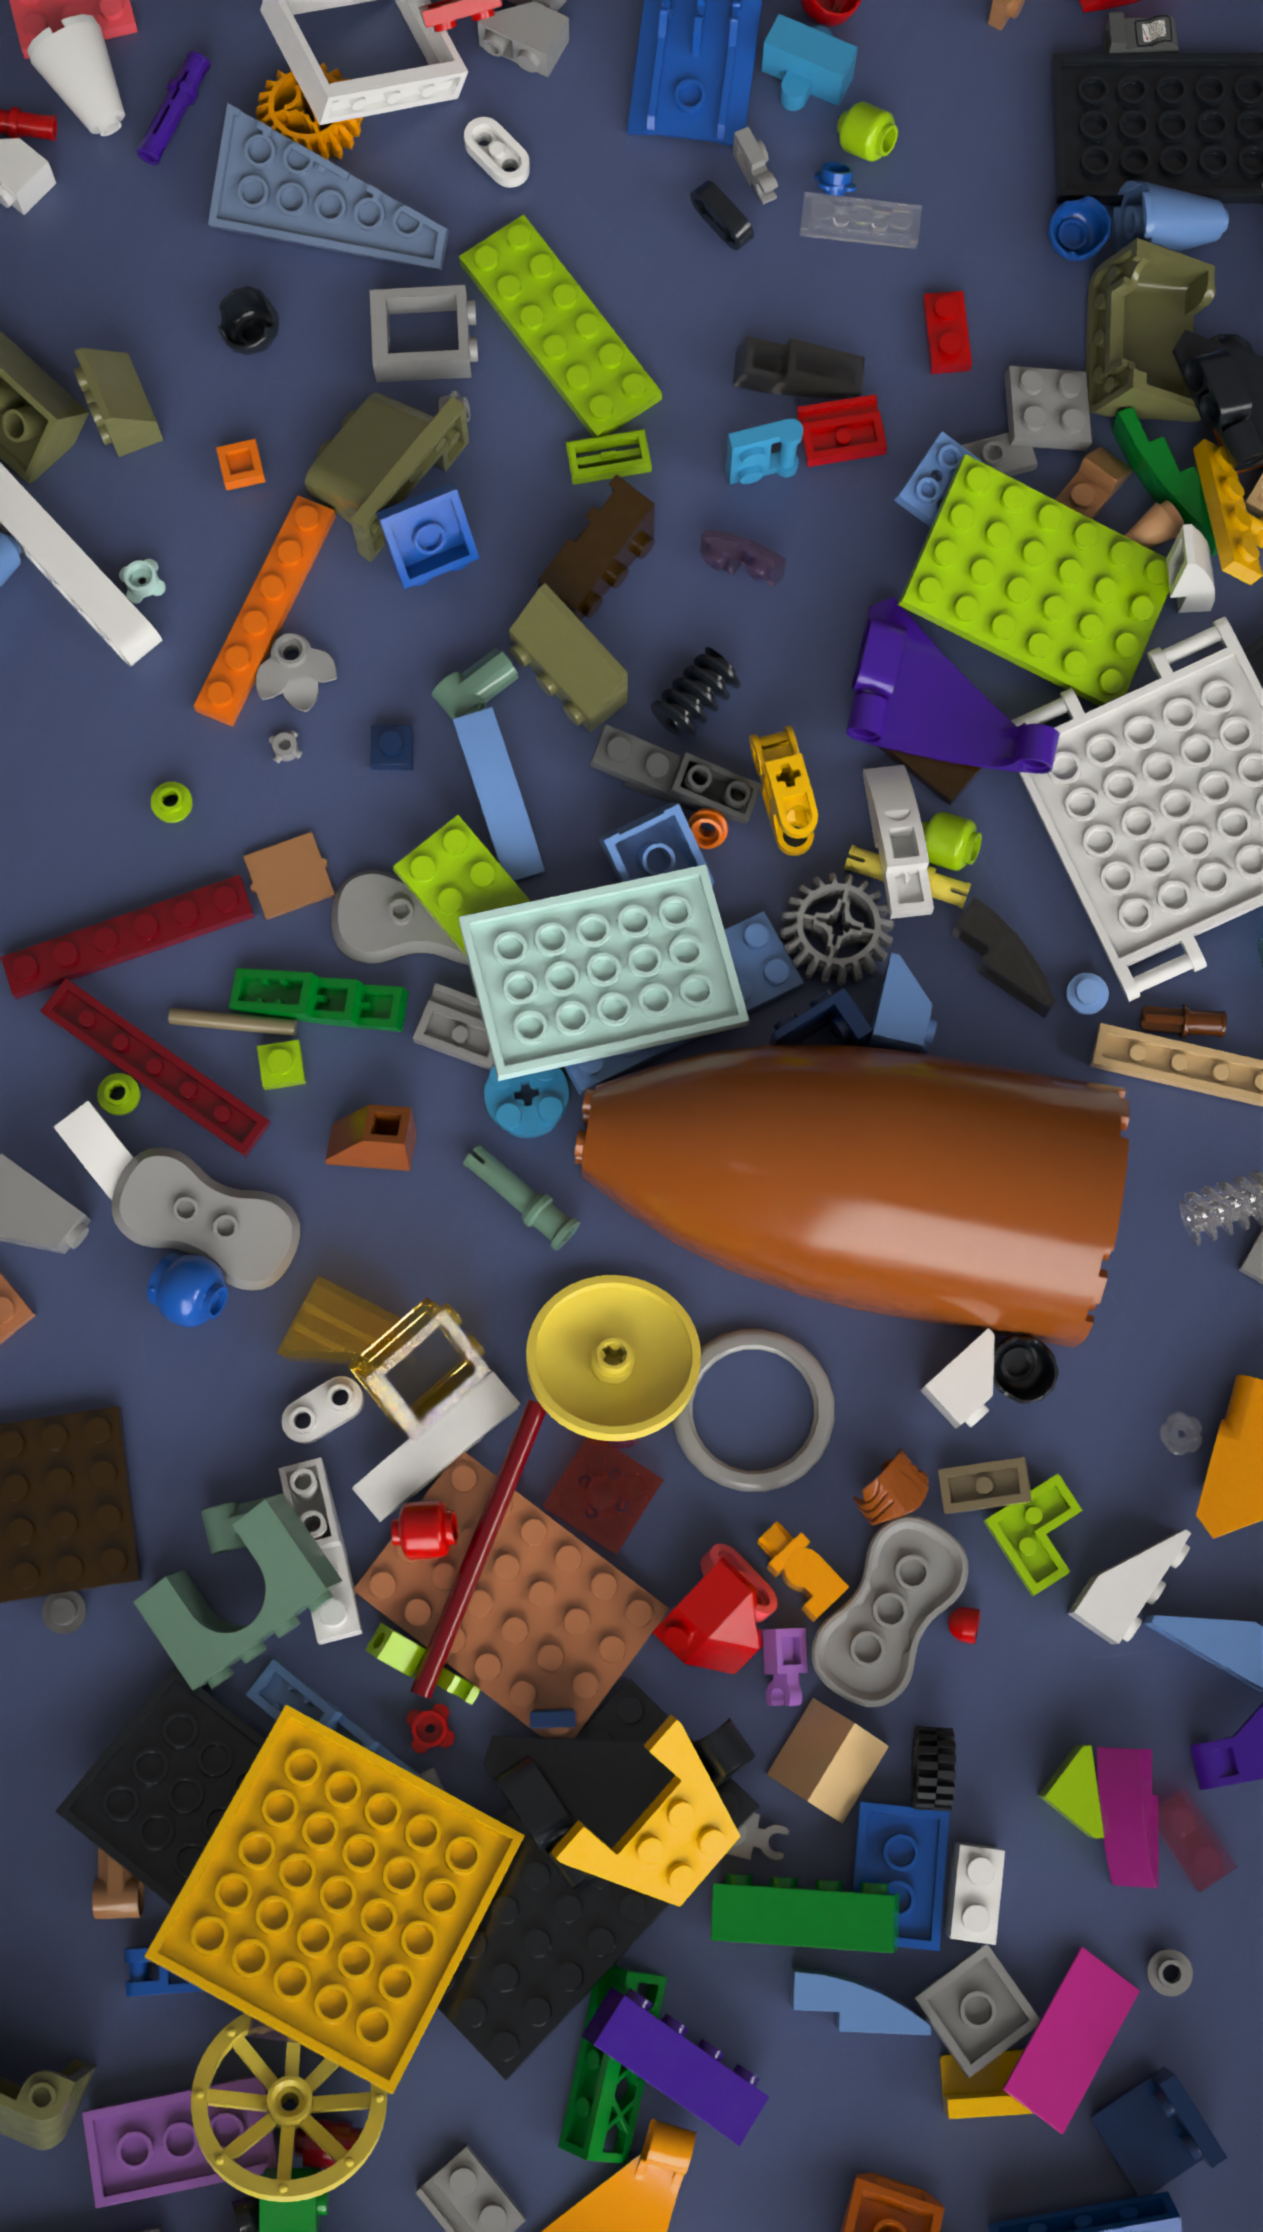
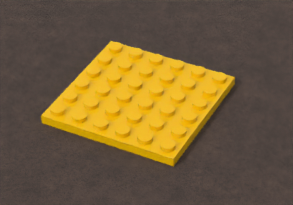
M285 1705L144 1957L392 2095L525 1835L294 1708Z

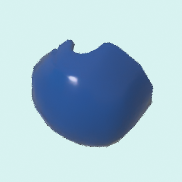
M1085 196L1082 199L1065 201L1049 219L1047 238L1053 251L1064 259L1072 262L1088 260L1094 257L1109 239L1112 219L1107 207L1094 197Z

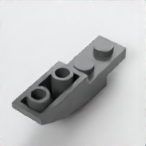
M607 724L601 731L589 763L590 767L625 781L623 786L667 803H678L680 807L692 811L702 808L715 809L722 813L726 820L745 824L750 819L762 786L760 783L687 752L683 756L677 755Z

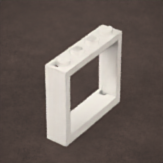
M263 0L260 11L319 125L458 99L468 70L447 31L434 32L433 26L426 28L423 24L419 7L431 4L430 0H395L429 65L330 84L293 15L376 0Z

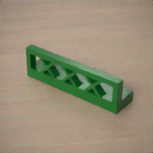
M615 1964L592 1989L583 2032L611 1987L625 1995L629 1988L637 1992L639 1982L649 1984L646 1999L652 2003V2006L648 2012L659 2019L667 1976L659 1973L631 1970ZM583 2037L581 2038L558 2148L586 2161L628 2164L645 2080ZM626 2077L628 2081L626 2095L617 2103L615 2098L617 2084ZM616 2124L618 2134L614 2150L603 2149L607 2131Z

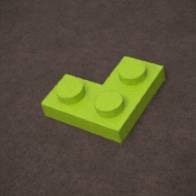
M1059 1473L1030 1490L1032 1502L1005 1506L983 1521L1031 1596L1038 1594L1070 1573L1069 1568L1046 1534L1083 1510Z

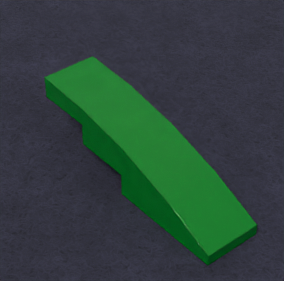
M1130 407L1119 411L1111 431L1136 476L1156 503L1161 504L1166 500L1171 502L1181 515L1184 524H1192L1202 533L1208 542L1211 557L1217 555L1218 552L1205 497L1195 466L1179 471L1164 436L1148 441L1134 408Z
M236 968L229 1009L268 1017L296 1019L297 1021L402 1032L409 991L404 987L365 985L355 979L322 978L312 972Z

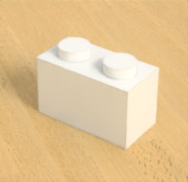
M953 1841L944 1934L950 1939L996 1945L1005 1850L998 1847Z

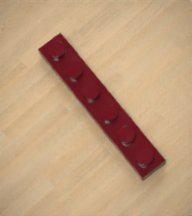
M240 875L1 956L0 958L12 995L19 999L59 985L65 978L71 981L251 919L255 915Z
M67 978L64 979L40 1010L49 1020L245 1158L271 1125L268 1119Z

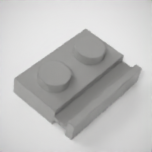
M435 983L430 1000L426 1004L413 1036L414 1043L491 1070L494 1063L478 999Z
M468 2144L415 2192L446 2232H514L526 2221L525 2214Z

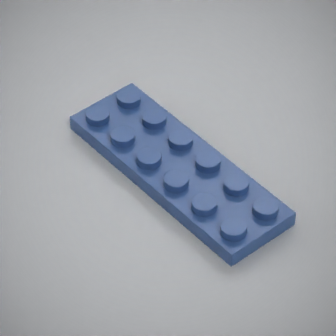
M764 911L724 930L747 1014L803 986V980L789 955L785 953L784 946ZM699 1037L564 1067L579 1095L585 1093L586 1088L594 1089L596 1085L613 1080Z

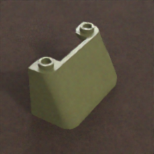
M1136 238L1096 268L1089 282L1087 307L1086 377L1089 412L1103 417L1116 418L1119 411L1133 407L1138 419L1197 422L1201 420L1172 351L1185 330L1193 333L1194 315L1212 302L1216 292L1215 265Z
M75 2057L64 2070L59 2072L47 2069L37 2071L28 2077L23 2085L0 2075V2133L38 2150L51 2149L59 2144L69 2132L97 2066Z

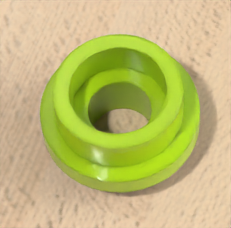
M165 782L154 790L150 803L157 818L167 823H176L182 821L190 814L193 799L190 791L183 784ZM174 795L178 797V801L174 806L164 805V801L168 796Z
M115 1073L107 1076L100 1083L97 1091L100 1106L107 1113L115 1116H122L132 1112L139 1104L141 1091L137 1082L131 1076L124 1073ZM116 1087L125 1088V1095L120 1100H113L111 1098V1093Z

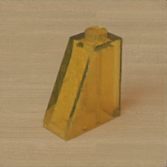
M318 1276L276 1353L289 1362L393 1367L398 1358L403 1361L406 1359L416 1337L411 1335L414 1329L411 1323Z

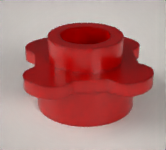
M436 1704L431 1710L421 1712L414 1709L408 1713L406 1723L412 1730L414 1739L411 1742V1746L415 1752L423 1754L431 1747L440 1745L443 1748H448L453 1744L455 1735L449 1730L447 1718L450 1711L447 1706ZM427 1725H434L435 1730L433 1733L427 1732Z

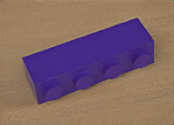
M611 1987L581 2036L740 2147L769 2099V2096L756 2088L760 2079L738 2063L733 2071L720 2063L725 2054L701 2038L697 2046L684 2037L689 2029L665 2013L661 2021L650 2014L648 2011L652 2003L631 1988L623 1995Z

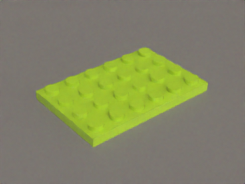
M965 454L957 465L897 605L1066 690L1072 688L1076 695L1100 707L1126 695L1169 593L1166 557Z

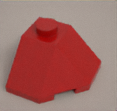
M722 1557L652 1633L684 1664L735 1675L763 1646L761 1629H758L756 1626L754 1608L758 1605L756 1588Z

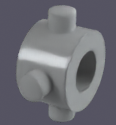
M291 730L290 733L283 732L276 736H270L269 742L272 744L275 753L273 760L276 763L291 761L295 757L299 759L302 756V751L299 750L296 741L298 734L295 731Z

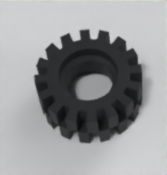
M916 1726L914 1729L913 1751L911 1752L912 1807L916 1810H952L953 1794H955L954 1779H956V1743L954 1741L955 1734L953 1728Z

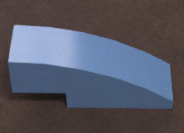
M792 1967L791 2006L793 2010L836 2012L835 2026L840 2032L931 2036V2025L923 2017L904 2003L875 1987L850 1977L823 1970Z

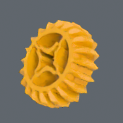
M324 62L320 65L329 84L350 80L349 78L343 79L342 73H340L338 68L329 73L328 67ZM291 69L288 74L277 70V81L266 80V92L259 93V106L256 107L257 121H261L278 133L301 144L328 161L332 155L341 160L343 156L342 148L353 150V138L360 137V124L363 117L319 125ZM305 108L308 109L309 114H306ZM310 116L314 117V122L311 121Z

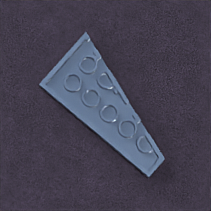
M227 103L208 225L211 228L442 272L449 234L447 228L407 205L398 202L384 194L381 190L365 183L334 163Z

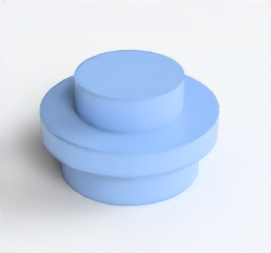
M1093 973L1076 975L1066 988V1000L1069 1006L1077 1013L1083 1015H1092L1099 1012L1108 1001L1109 991L1105 981Z

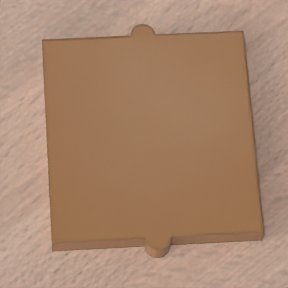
M312 832L243 856L253 882L250 886L251 891L257 893L266 920L335 896L325 869L328 867V862L325 858H321Z

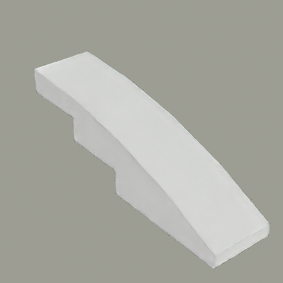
M491 1372L355 1484L352 1489L381 1522L441 1475L445 1468L459 1456L480 1442L485 1434L515 1412L521 1405L520 1402L498 1376Z

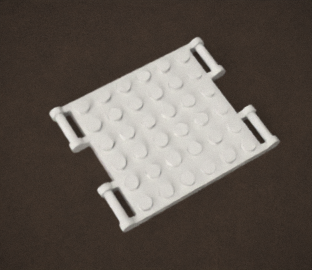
M1225 616L1213 621L1212 627L1163 650L1158 647L1147 652L1150 664L1159 677L1158 680L1087 713L1084 712L1074 690L1070 688L1061 692L1060 698L1011 720L1016 726H1020L1023 723H1026V725L1043 724L1065 713H1068L1072 719L1054 728L1060 733L1052 771L1046 774L1018 773L1128 1002L1141 997L1140 992L1188 970L1193 969L1196 972L1207 967L1205 958L1194 937L1263 906V689ZM1217 642H1220L1224 647L1223 650L1175 672L1170 667V664ZM1181 943L1185 954L1132 977L1129 966Z

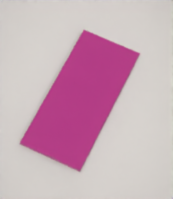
M1080 1947L1002 2090L1060 2134H1064L1140 1990L1085 1948Z

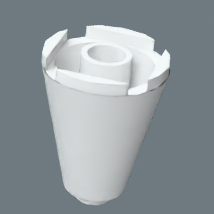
M81 14L61 20L64 28L53 33L51 28L48 27L38 34L30 43L27 54L30 57L31 64L92 134L100 133L101 136L111 135L121 128V121L124 119L125 113L101 26L92 15Z

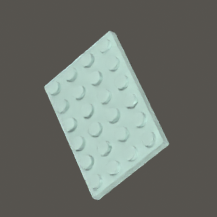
M706 864L459 917V927L498 1081L748 1026L749 1017Z

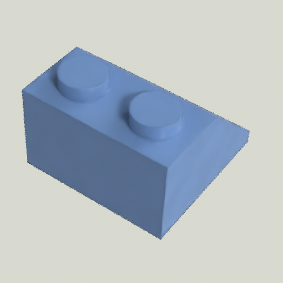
M891 953L884 971L871 1026L873 1031L867 1047L906 1050L927 1054L929 1045H932L937 1026V1020L930 1018L933 1005L899 954Z

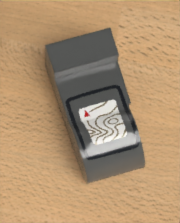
M1109 12L1102 33L1103 53H1178L1176 20L1174 17L1164 14L1146 19V17L1125 18L1124 12Z

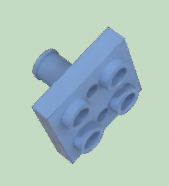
M942 431L930 445L894 501L931 528L960 459L967 454L982 463L984 462ZM932 472H936L937 475L940 476V478L937 481L936 475L931 476Z

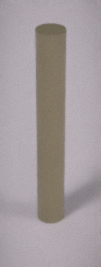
M170 1008L168 1017L169 1024L288 1036H295L297 1030V1020L182 1008Z

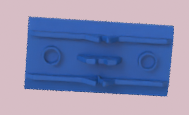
M644 0L627 134L660 135L733 146L734 132L746 127L763 0Z

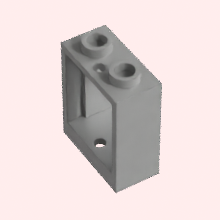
M466 285L369 290L372 363L376 383L472 378L471 362H478L477 337H470L469 325H477L475 300L467 301ZM457 311L459 350L391 353L389 314Z

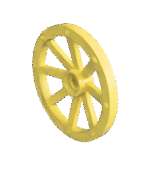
M244 2013L225 2026L213 2039L203 2054L195 2073L191 2092V2114L194 2133L200 2150L213 2170L224 2181L237 2190L255 2198L276 2202H294L310 2199L329 2192L354 2175L372 2153L379 2140L386 2117L387 2092L369 2082L371 2092L312 2096L339 2065L325 2058L303 2080L299 2077L301 2044L287 2037L285 2076L278 2079L245 2038L250 2033L267 2025ZM232 2048L268 2091L267 2095L210 2089L217 2068ZM287 2099H294L298 2106L292 2111H287L282 2108V2105L287 2102ZM208 2106L267 2112L268 2114L223 2149L213 2133L208 2116ZM370 2109L364 2129L349 2151L311 2116V2113ZM276 2127L281 2129L277 2179L254 2174L235 2162L237 2158ZM300 2127L336 2163L317 2174L291 2179L295 2129Z

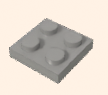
M1009 366L1004 375L1010 446L1087 451L1092 444L1086 372Z
M988 1944L981 1946L913 1997L922 2013L968 2078L1035 2029L1040 2022V2018Z

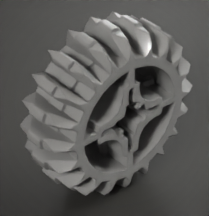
M834 872L830 873L827 885L818 876L814 877L812 881L813 890L802 884L798 889L800 898L790 897L787 906L792 911H786L782 914L781 921L789 926L781 929L780 936L783 939L791 940L784 947L785 953H799L794 958L793 965L795 968H798L807 963L809 965L805 974L807 978H812L816 971L822 972L821 983L823 985L828 984L831 975H837L838 985L843 986L846 983L848 973H850L855 982H859L863 977L861 968L867 973L873 974L877 969L874 960L884 962L887 952L883 948L891 947L893 943V937L887 934V932L893 930L894 921L884 918L889 914L888 904L876 906L882 894L880 891H874L870 895L866 894L869 885L867 880H863L858 888L852 886L853 875L851 874L846 875L844 883H838L837 875ZM837 901L836 907L831 912H816L815 916L808 914L819 904ZM850 904L863 913L870 929L865 928L864 923L852 918L849 912ZM842 914L840 923L842 925L841 936L838 935L836 945H832L834 937L832 926L833 923L837 922L838 915ZM804 930L811 931V936L818 937L823 941L825 945L824 955L811 946ZM859 943L867 944L862 951L853 956L837 958L839 950L844 946H858Z

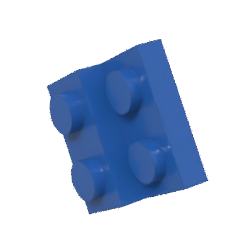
M453 482L376 512L395 574L404 589L411 586L424 585L433 577L448 571L463 569L468 563L480 559L457 488Z

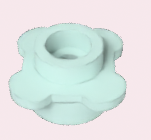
M153 559L137 560L120 570L119 578L126 584L128 589L126 597L131 603L138 604L145 597L151 595L161 596L165 592V583L159 579L157 574L159 567ZM141 578L146 579L144 584H139Z

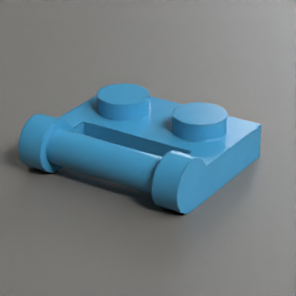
M785 419L729 433L725 466L729 485L738 482L742 484L755 483L763 476L774 473L784 478L794 476L799 466V458L796 455L797 445L803 437L802 424L796 419ZM781 442L780 451L771 453L772 444Z

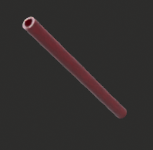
M528 1399L410 1689L415 1694L428 1699L432 1697L546 1415V1411L538 1402Z

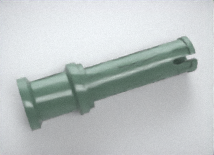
M482 1144L477 1145L472 1151L475 1153V1157L484 1164L480 1163L469 1153L463 1165L523 1214L521 1217L523 1224L527 1227L534 1226L551 1241L550 1247L557 1251L564 1246L578 1229L580 1221L576 1217L570 1219L552 1203L553 1198L549 1194L541 1193L538 1195L531 1187L489 1153Z

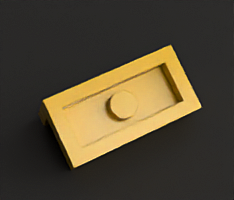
M1024 2049L1004 2051L970 2078L966 2077L951 2054H942L939 2057L943 2112L948 2119L1034 2114L1002 2090Z

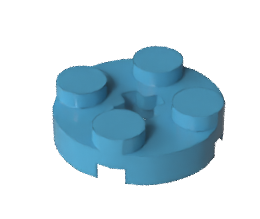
M493 1066L485 1084L484 1099L490 1118L501 1129L508 1131L509 1134L515 1137L535 1138L549 1133L562 1119L569 1105V1087L566 1077L560 1068L498 1081L495 1067ZM530 1085L531 1089L538 1090L539 1096L532 1098V1105L524 1106L522 1099H515V1093L521 1091V1086Z

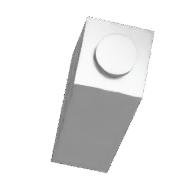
M1 1153L0 1241L66 1254L70 1247L72 1249L77 1248L89 1232V1228L86 1226L90 1223L91 1219Z

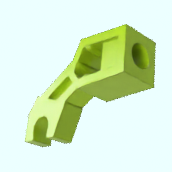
M380 1623L365 1650L382 1662L415 1679L427 1649L385 1624ZM443 1667L436 1684L473 1705L481 1691L480 1688Z

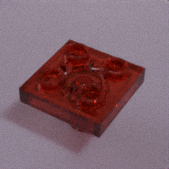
M587 1437L543 1504V1507L617 1555L664 1480L607 1442ZM611 1470H619L622 1474V1477L619 1476V1473L617 1471H613V1476L618 1480L616 1481L614 1478L609 1476ZM582 1476H589L591 1478V1481L588 1483L587 1488H585L587 1483L586 1477L582 1479L581 1486L579 1485V1479ZM619 1500H621L619 1505L620 1509H623L625 1507V1501L628 1503V1508L626 1511L619 1512L616 1509L615 1506L618 1504ZM589 1506L598 1510L595 1518H588L585 1515V1510L588 1511L589 1515H594V1511Z

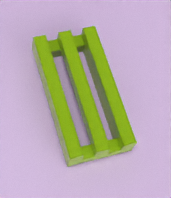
M645 429L565 442L573 485L612 479L616 474L624 477L652 472ZM639 444V448L622 451L612 450L601 452L598 455L576 457V454Z

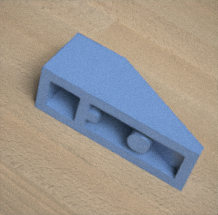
M1163 1615L1146 1616L1142 1624L1257 1691L1263 1692V1619L1258 1624L1253 1621Z

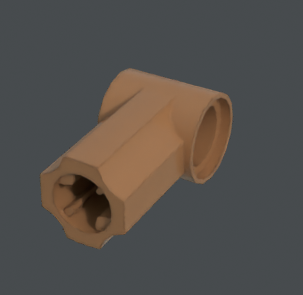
M98 1848V1877L94 1880L92 1891L94 1919L141 1918L144 1911V1884Z

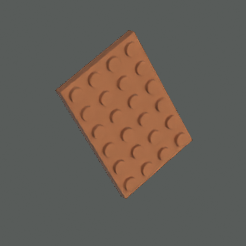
M466 1452L445 1468L421 1500H442L449 1510H455L458 1522L457 1545H451L449 1553L441 1558L409 1560L404 1555L401 1545L394 1546L391 1539L354 1587V1592L426 1648L429 1645L497 1477ZM514 1491L445 1663L480 1688L481 1691L529 1728L530 1712L533 1709L574 1708L576 1710V1727L532 1729L542 1738L574 1739L670 1609L521 1494Z

